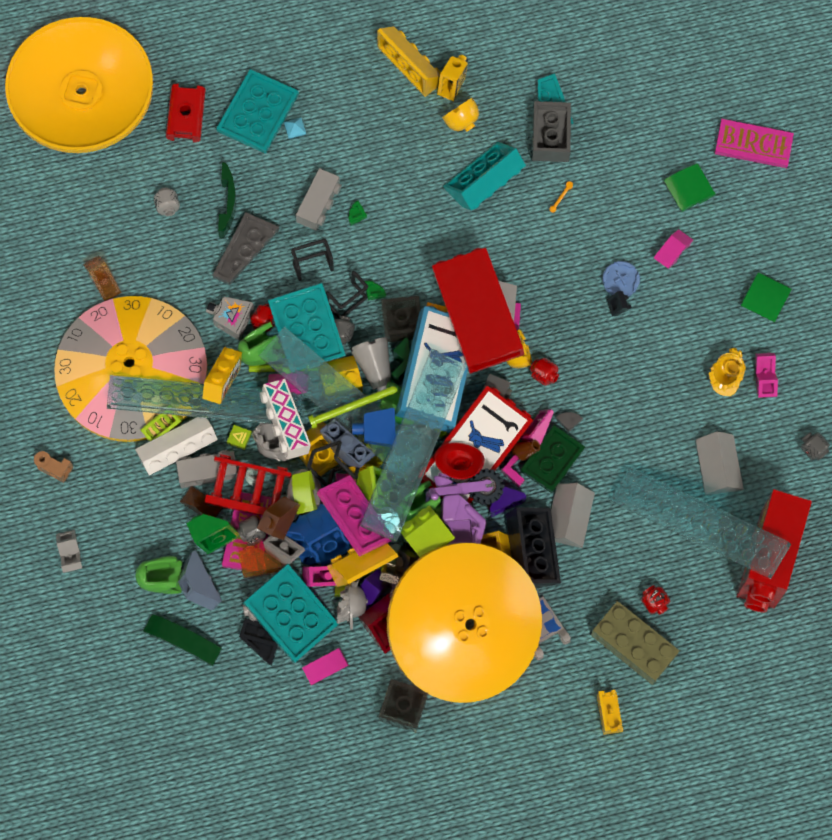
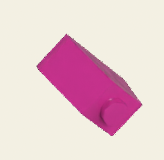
M327 566L303 567V582L307 587L336 586Z

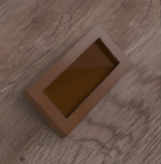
M192 486L180 501L199 515L205 514L215 518L223 509V507L205 504L206 495Z

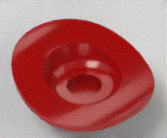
M463 443L445 444L436 451L434 456L437 468L445 475L454 479L463 480L475 476L480 472L485 463L484 455L480 450Z

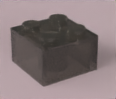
M419 296L381 299L384 337L387 338V341L397 342L403 341L405 338L413 340L419 312L421 311Z
M391 679L378 716L379 721L417 733L429 692H424L418 687Z

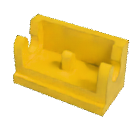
M616 690L606 693L605 691H598L597 701L603 735L623 732Z

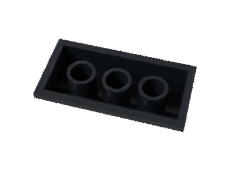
M516 507L506 513L511 557L526 571L535 588L561 584L551 508Z

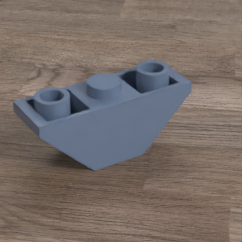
M335 419L320 430L328 444L339 440L342 442L338 457L348 466L361 468L375 456L370 449ZM337 445L331 447L334 453L336 451Z
M196 550L192 551L185 560L178 583L187 600L209 610H214L222 601L220 593L215 589L212 578L203 565L202 558L197 554Z

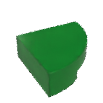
M356 201L349 211L348 219L350 226L367 218L359 201Z
M365 281L368 285L366 290L368 301L386 298V292L381 286L373 281Z

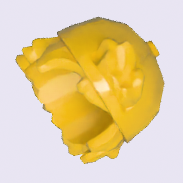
M731 348L728 353L721 355L717 362L712 364L713 366L709 372V379L713 390L723 396H732L736 393L746 369L742 358V351Z

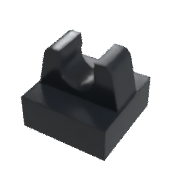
M617 291L607 299L612 316H619L621 313L627 312L632 308L631 305L627 304L626 300L629 297L624 295L623 291Z

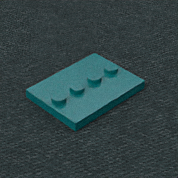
M250 69L216 130L227 137L266 154L296 101L299 91Z
M323 283L268 300L291 373L346 356Z
M289 564L283 567L243 602L293 663H296L339 625Z

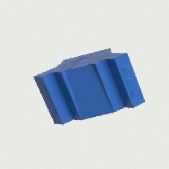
M320 504L317 510L311 511L306 515H299L296 523L292 522L286 534L288 538L305 548V551L299 558L306 565L318 563L324 566L331 562V559L334 557L342 556L351 549L350 542L324 504Z

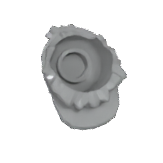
M265 420L264 423L260 422V425L252 433L258 451L266 458L286 461L285 454L281 453L279 449L280 441L278 436H274L272 420L269 422Z
M359 579L346 585L345 590L340 592V596L343 599L337 606V624L349 621L350 630H353V618L364 614L366 603H368L364 591L358 586Z

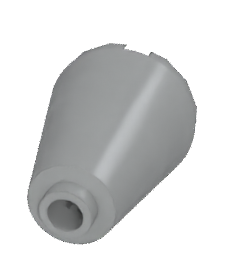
M378 338L375 341H367L352 347L351 353L372 389H377V391L386 389L387 382H391L387 338Z

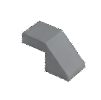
M72 530L56 534L63 573L82 569V559L76 531Z

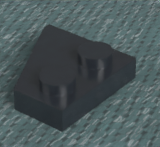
M245 618L239 638L268 665L272 666L278 644L258 621H251Z

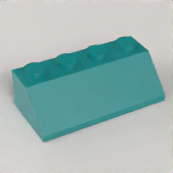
M496 142L443 187L463 208L472 211L478 208L480 203L486 198L491 197L498 188L506 185L510 178L519 174L526 165L516 148Z

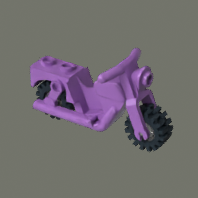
M481 469L478 474L469 478V482L450 485L453 481L449 480L450 477L445 474L439 473L438 476L433 477L438 488H430L426 492L425 502L431 499L437 500L438 497L444 496L441 501L440 519L448 525L452 535L455 537L448 544L465 542L481 544L486 520L460 495L470 494V498H473L474 502H478L481 505H489L497 501L503 494L504 484L503 479L499 476L500 474L494 472L495 470Z

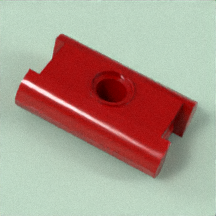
M179 84L171 85L166 138L168 140L175 141V138L192 139L193 143L201 140L206 92L204 87L197 85V89L180 88ZM185 111L190 112L188 115L182 114Z

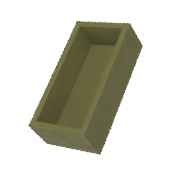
M618 601L593 629L591 634L594 639L651 685H654L680 651Z

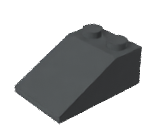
M534 101L532 161L569 162L571 148V103Z

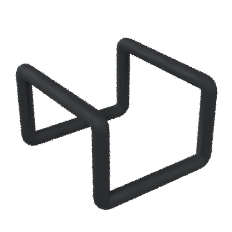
M326 239L317 240L291 249L294 259L292 263L298 281L302 280L299 262L324 254L330 271H334L333 256ZM320 243L325 244L327 251H321L297 259L295 251Z
M352 271L351 283L358 292L341 305L329 291H326L328 302L330 298L339 309L346 307L359 295L363 296L361 300L342 315L329 303L331 311L338 318L339 316L348 315L367 299L364 291L368 289V285L356 271ZM355 277L364 286L362 289L355 283Z
M340 440L316 448L310 454L307 469L311 470L312 474L325 487L331 484L334 472L342 469L351 475L352 478L356 479L358 477L359 467H356L355 473H353L348 468L351 466L344 464L338 458L342 445ZM337 445L334 459L340 466L331 470L328 482H326L311 468L312 461L316 452Z

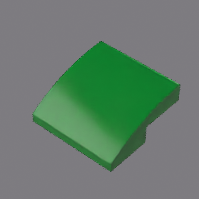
M698 163L664 180L682 212L697 203L702 204L716 195Z
M758 272L741 306L775 322L792 289Z

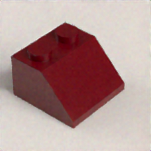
M391 594L386 595L358 617L366 631L384 654L391 650L387 634V614L392 597Z

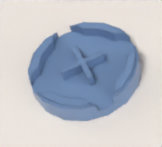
M617 261L606 267L602 283L610 295L617 291H623L624 295L629 297L636 292L640 284V275L632 264L626 261Z

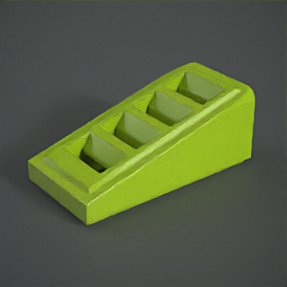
M171 404L140 430L149 441H152L169 432L183 420V417ZM168 412L176 420L175 422H173L172 419L168 416ZM161 417H163L168 422V424L170 425L169 427H167L165 423L160 419ZM157 422L164 431L161 432L154 423ZM151 426L158 436L154 437L148 428Z

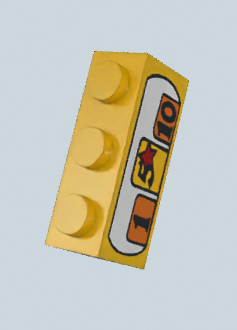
M227 347L223 348L204 381L202 399L221 404L240 370L242 352Z

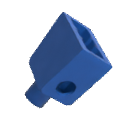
M395 408L365 413L364 423H352V435L364 434L365 444L396 448Z

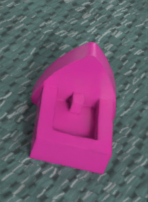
M514 455L501 469V472L519 488L525 480L512 469V466L519 459Z

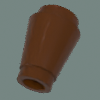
M537 440L518 442L512 449L513 456L516 455L519 458L518 460L524 461L540 450V443Z

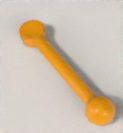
M572 182L566 183V188L554 205L550 206V212H556V207L567 191L573 188Z

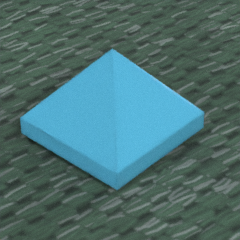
M302 118L284 122L288 139L306 135Z

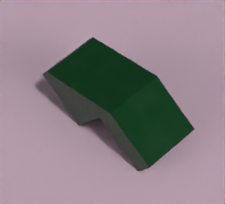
M407 338L393 350V357L401 363L392 373V380L397 385L404 378L410 354L409 339Z

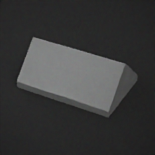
M717 431L696 439L705 495L743 491L734 435Z
M578 483L558 484L551 509L555 542L583 548L595 495L593 491Z

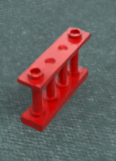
M220 454L219 457L215 456L214 458L215 462L220 463L214 492H211V495H206L205 504L263 516L266 509L280 500L284 478H291L292 474L284 467L277 466V469H271L231 460V456ZM227 465L239 467L233 496H230V499L222 498L223 495L221 494ZM246 469L258 471L252 501L250 500L249 504L241 502L242 499L240 498ZM266 473L277 475L271 505H268V508L260 506L261 503L259 502Z

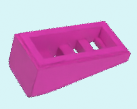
M552 409L541 410L520 439L523 442L537 440L541 445L554 411Z

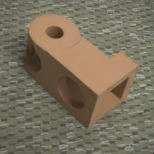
M40 451L34 456V463L41 472L63 483L73 469L71 461L64 458L61 463L51 458L45 451Z

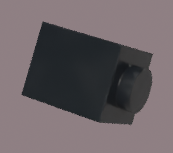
M404 542L399 549V557L396 559L395 569L404 574L420 558L407 542Z

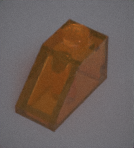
M99 255L83 264L104 301L121 293L108 266Z
M248 546L239 551L244 578L276 573L282 569L281 562L260 548Z

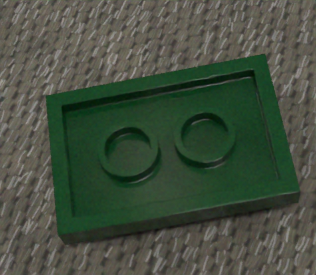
M554 425L543 439L540 450L527 460L520 472L550 493H553L585 450V446Z

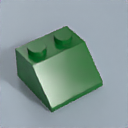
M205 514L197 515L186 523L194 543L207 554L240 538L237 529L228 521Z

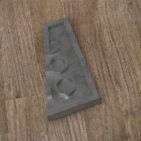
M245 213L213 273V278L231 285L280 230L279 226Z

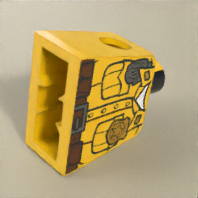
M466 56L450 57L440 74L437 95L451 101L455 100L466 78L468 67Z

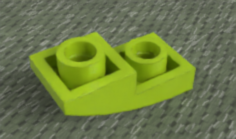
M311 470L293 474L294 501L300 504L297 514L317 510L313 490L316 488Z

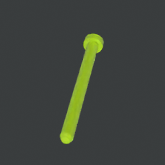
M388 387L315 417L310 415L308 419L312 429L316 428L318 423L392 395L398 391L397 387Z

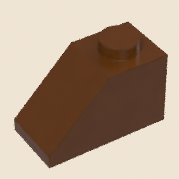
M285 496L265 510L257 529L270 536L284 540L300 504Z

